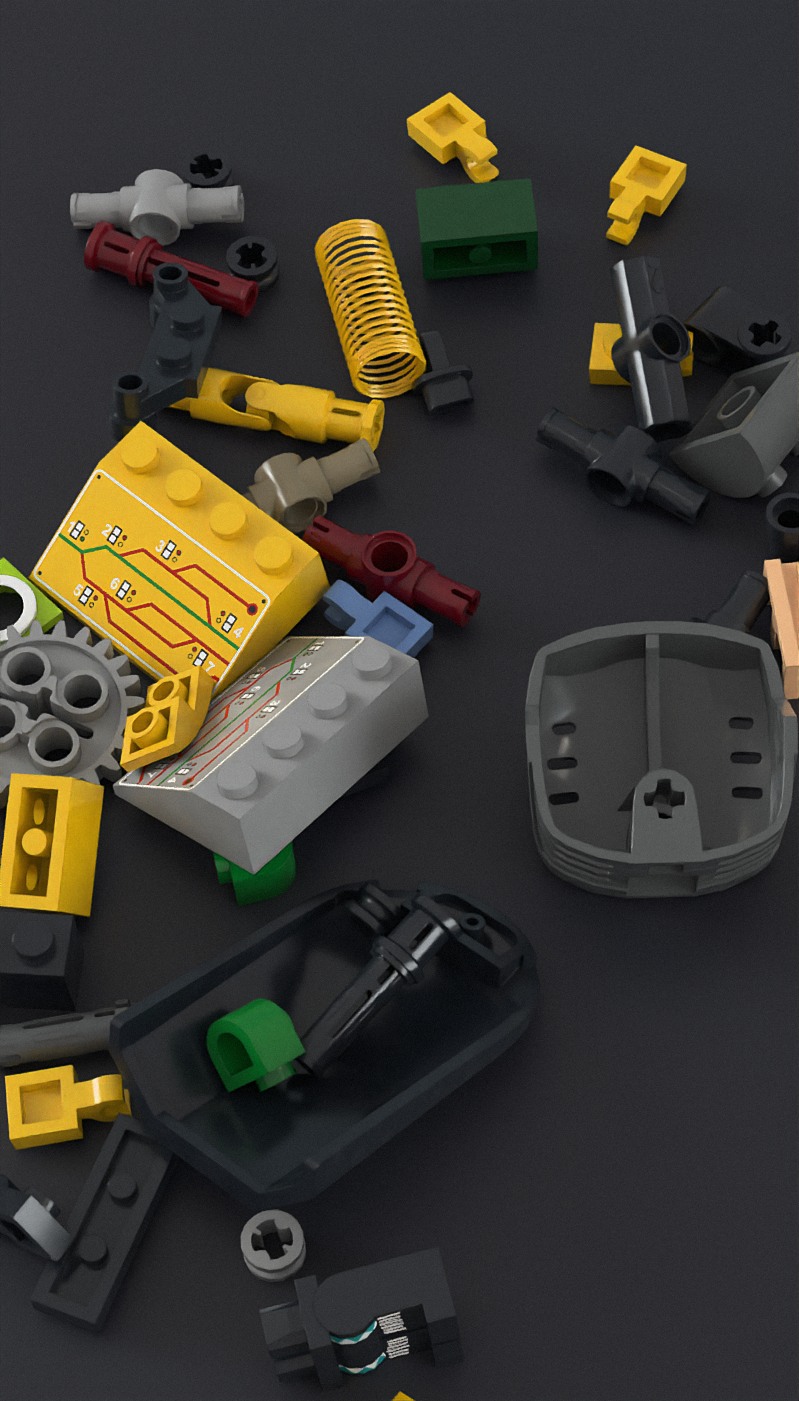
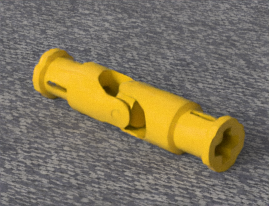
M208 367L198 399L186 397L168 406V408L190 412L193 419L260 431L273 429L295 439L321 444L326 443L328 439L353 444L365 438L373 452L380 441L385 413L383 400L373 399L369 404L336 398L335 392L305 385H279L272 380ZM245 393L247 402L246 413L238 412L229 407L235 397Z

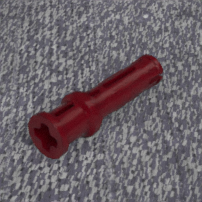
M103 220L97 223L88 238L84 253L86 269L94 272L105 269L128 277L129 284L141 288L153 283V270L163 263H178L186 267L188 270V280L209 304L238 313L239 316L244 318L249 316L255 306L259 289L258 284H256L257 282L247 281L210 268L204 264L162 251L161 244L154 238L145 236L140 240L115 231L113 224Z

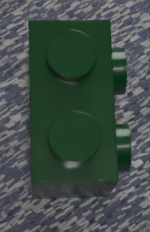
M531 178L415 189L424 280L538 269V227Z

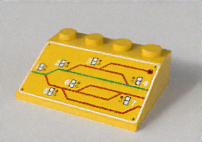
M142 421L98 463L28 577L37 589L84 626L90 628L102 640L110 639L113 649L121 655L126 654L132 664L156 683L164 677L174 676L200 665L214 680L210 702L270 652L330 589L320 554Z

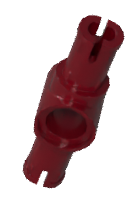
M322 515L314 518L313 526L315 527L309 525L306 529L302 541L316 550L321 558L346 570L348 578L365 586V594L371 603L385 591L407 607L416 608L421 606L447 618L460 627H465L469 623L468 615L473 617L481 599L479 590L460 584L435 571L433 563L417 556V548L413 540L402 532L388 530L374 535L367 533L361 536L335 524ZM391 569H396V570H397V571H394V572H384V571H386V570H391Z

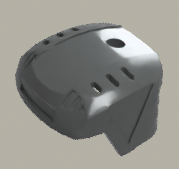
M642 621L587 629L558 639L543 646L537 652L529 675L525 706V737L534 840L540 858L550 872L567 883L598 895L625 899L695 897L724 891L755 876L770 864L779 849L792 802L798 755L797 715L785 698L779 667L768 643L739 630L708 623ZM732 720L750 721L753 727L750 729L731 728L729 722ZM571 725L575 728L574 733L556 735L552 731L554 727ZM731 756H758L761 761L758 764L733 763ZM573 760L577 764L575 768L551 770L547 766L550 762ZM735 790L760 791L762 797L759 799L735 798L732 792ZM575 795L578 798V801L575 803L553 805L549 801L551 797Z

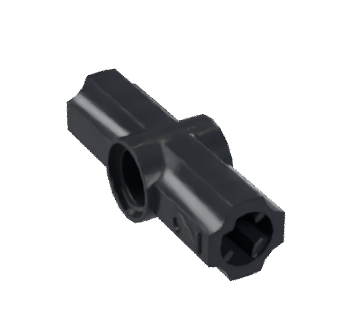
M643 255L634 259L621 260L610 268L622 337L616 340L612 346L611 358L617 372L632 386L639 429L650 435L657 443L669 439H678L693 430L680 361L689 355L691 339L684 324L675 315L670 313L660 258Z

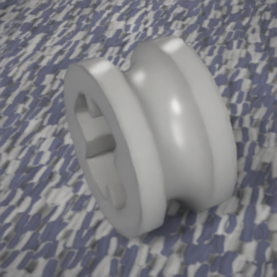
M275 1209L262 1211L254 1215L245 1224L241 1234V1249L244 1254V1261L252 1274L261 1280L280 1282L294 1276L300 1270L306 1258V1243L303 1230L297 1219L287 1212ZM277 1232L281 1242L293 1241L292 1246L283 1245L285 1255L278 1259L270 1260L266 1250L254 1251L256 1246L264 1247L263 1236L269 1233Z

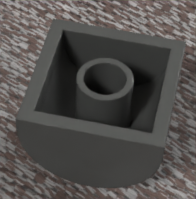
M799 352L732 374L692 424L693 430L683 436L668 455L696 482L725 496L746 498L757 494L762 498L777 490L788 475L780 465L788 453L791 456L799 455Z

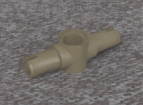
M365 438L318 460L311 457L303 461L299 455L283 453L273 456L257 469L254 475V484L247 487L248 493L242 496L290 532L296 534L306 530L309 525L314 527V518L318 515H325L327 503L334 500L333 494L358 481L379 474L380 469L377 459Z

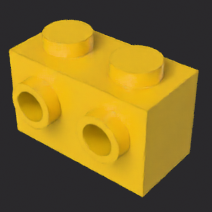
M11 773L0 866V907L28 912L90 917L104 786L73 777Z

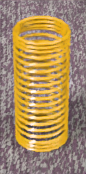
M363 219L342 221L327 229L319 237L314 249L326 295L331 306V312L333 313V320L340 337V344L347 361L353 387L360 394L371 398L397 396L410 390L412 383L424 375L426 371V360L419 344L416 329L414 328L412 315L409 312L407 298L404 296L402 282L397 273V267L392 257L386 232L381 225ZM359 236H371V237L376 238V239H378V240L381 241V242H379V241H376V240H357V241L349 242V243H347V244H345V245L339 247L338 249H336V250L326 259L328 253H329L336 245H338L339 243H341V242H343V241H345V240H347V239H351V238H355V237H359ZM360 244H374L376 246H379V248L363 247L351 250L339 256L332 264H330V261L338 253L349 247ZM361 252H376L374 255L352 258L340 266H336L341 260L350 255ZM363 261L359 264L351 265L352 263ZM375 275L364 281L351 283L359 278ZM377 283L365 289L355 290L361 286ZM384 283L388 284L385 287H380ZM379 291V292H376V293H374V294H372V295H370V296L358 298L359 296H361V295H363V294H367V293ZM386 291L390 292L387 295H382ZM380 299L374 303L362 305L365 302ZM388 299H391V300H392V301L389 302V303H384V302L387 301ZM382 307V308H380V309H378V310H375V311H373V312L364 313V312H366V311H368V310ZM390 307H394L392 311H386ZM392 315H396L394 319H388ZM382 316V317L377 318V319H375V320H369V321H367V320L370 319V318ZM354 318H361L357 321H352ZM394 323H398L396 327H390ZM380 324H384V325L379 326V327H376V328H371V327H373V326H377V325H380ZM397 331H401L398 335H392ZM386 332V333L381 334V335H378V336H373V335H375V334H379V333ZM360 333L366 334L362 337H357ZM363 341L368 342L365 345H360ZM392 352H400L399 354L392 356L388 359L370 361L376 357L385 356ZM406 353L410 354L403 361L390 367L380 369L363 368L364 365L376 366L387 364L401 358ZM415 356V359L408 367L393 375L371 377L359 373L361 371L378 374L393 371L404 366ZM415 366V368L407 376L391 383H386L382 385L368 384L359 379L361 378L367 381L379 382L392 380L406 374Z

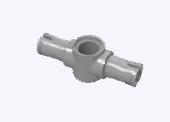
M153 169L141 173L135 180V186H122L118 192L73 193L70 199V215L72 222H74L75 230L92 229L98 222L103 220L113 224L115 228L122 227L125 232H131L134 238L141 240V238L148 236L156 239L161 246L176 241L180 235V230L193 229L194 224L214 222L242 223L244 220L243 193H241L240 185L223 188H192L190 183H184L175 173L167 170Z

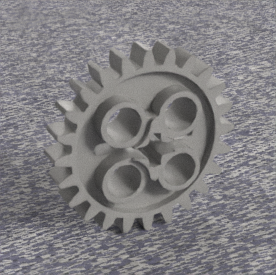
M33 620L29 636L22 638L12 625L7 626L8 642L0 646V696L6 698H0V727L7 726L13 729L9 734L0 738V810L8 803L11 773L73 777L100 785L99 781L104 777L116 783L122 778L121 768L117 761H121L126 719L145 708L144 698L138 697L142 693L139 676L129 675L131 669L126 654L113 658L112 642L108 638L92 647L90 628L86 626L74 638L68 637L65 621L59 620L52 635H43L42 627L38 620ZM27 675L41 676L40 680L32 685L23 686L16 684L19 679ZM92 697L98 699L97 703L89 708L80 709L72 706L81 698ZM78 735H82V736H92V735H93V737L90 738V739H85V738H82V737H80V736H78ZM65 749L70 751L68 756L60 761L51 762L43 759L52 750Z

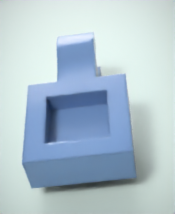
M338 579L323 595V600L330 605L323 613V616L335 627L346 631L345 636H371L413 658L433 638V624L385 591L371 603L352 586Z

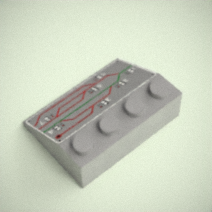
M287 636L210 702L202 727L186 748L178 753L128 772L113 785L115 795L254 875L429 717L419 661L371 636Z

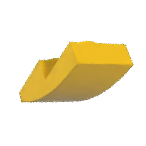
M200 665L174 676L164 677L157 683L148 686L145 708L126 719L120 765L127 772L182 751L197 736L208 712L214 683L213 678Z

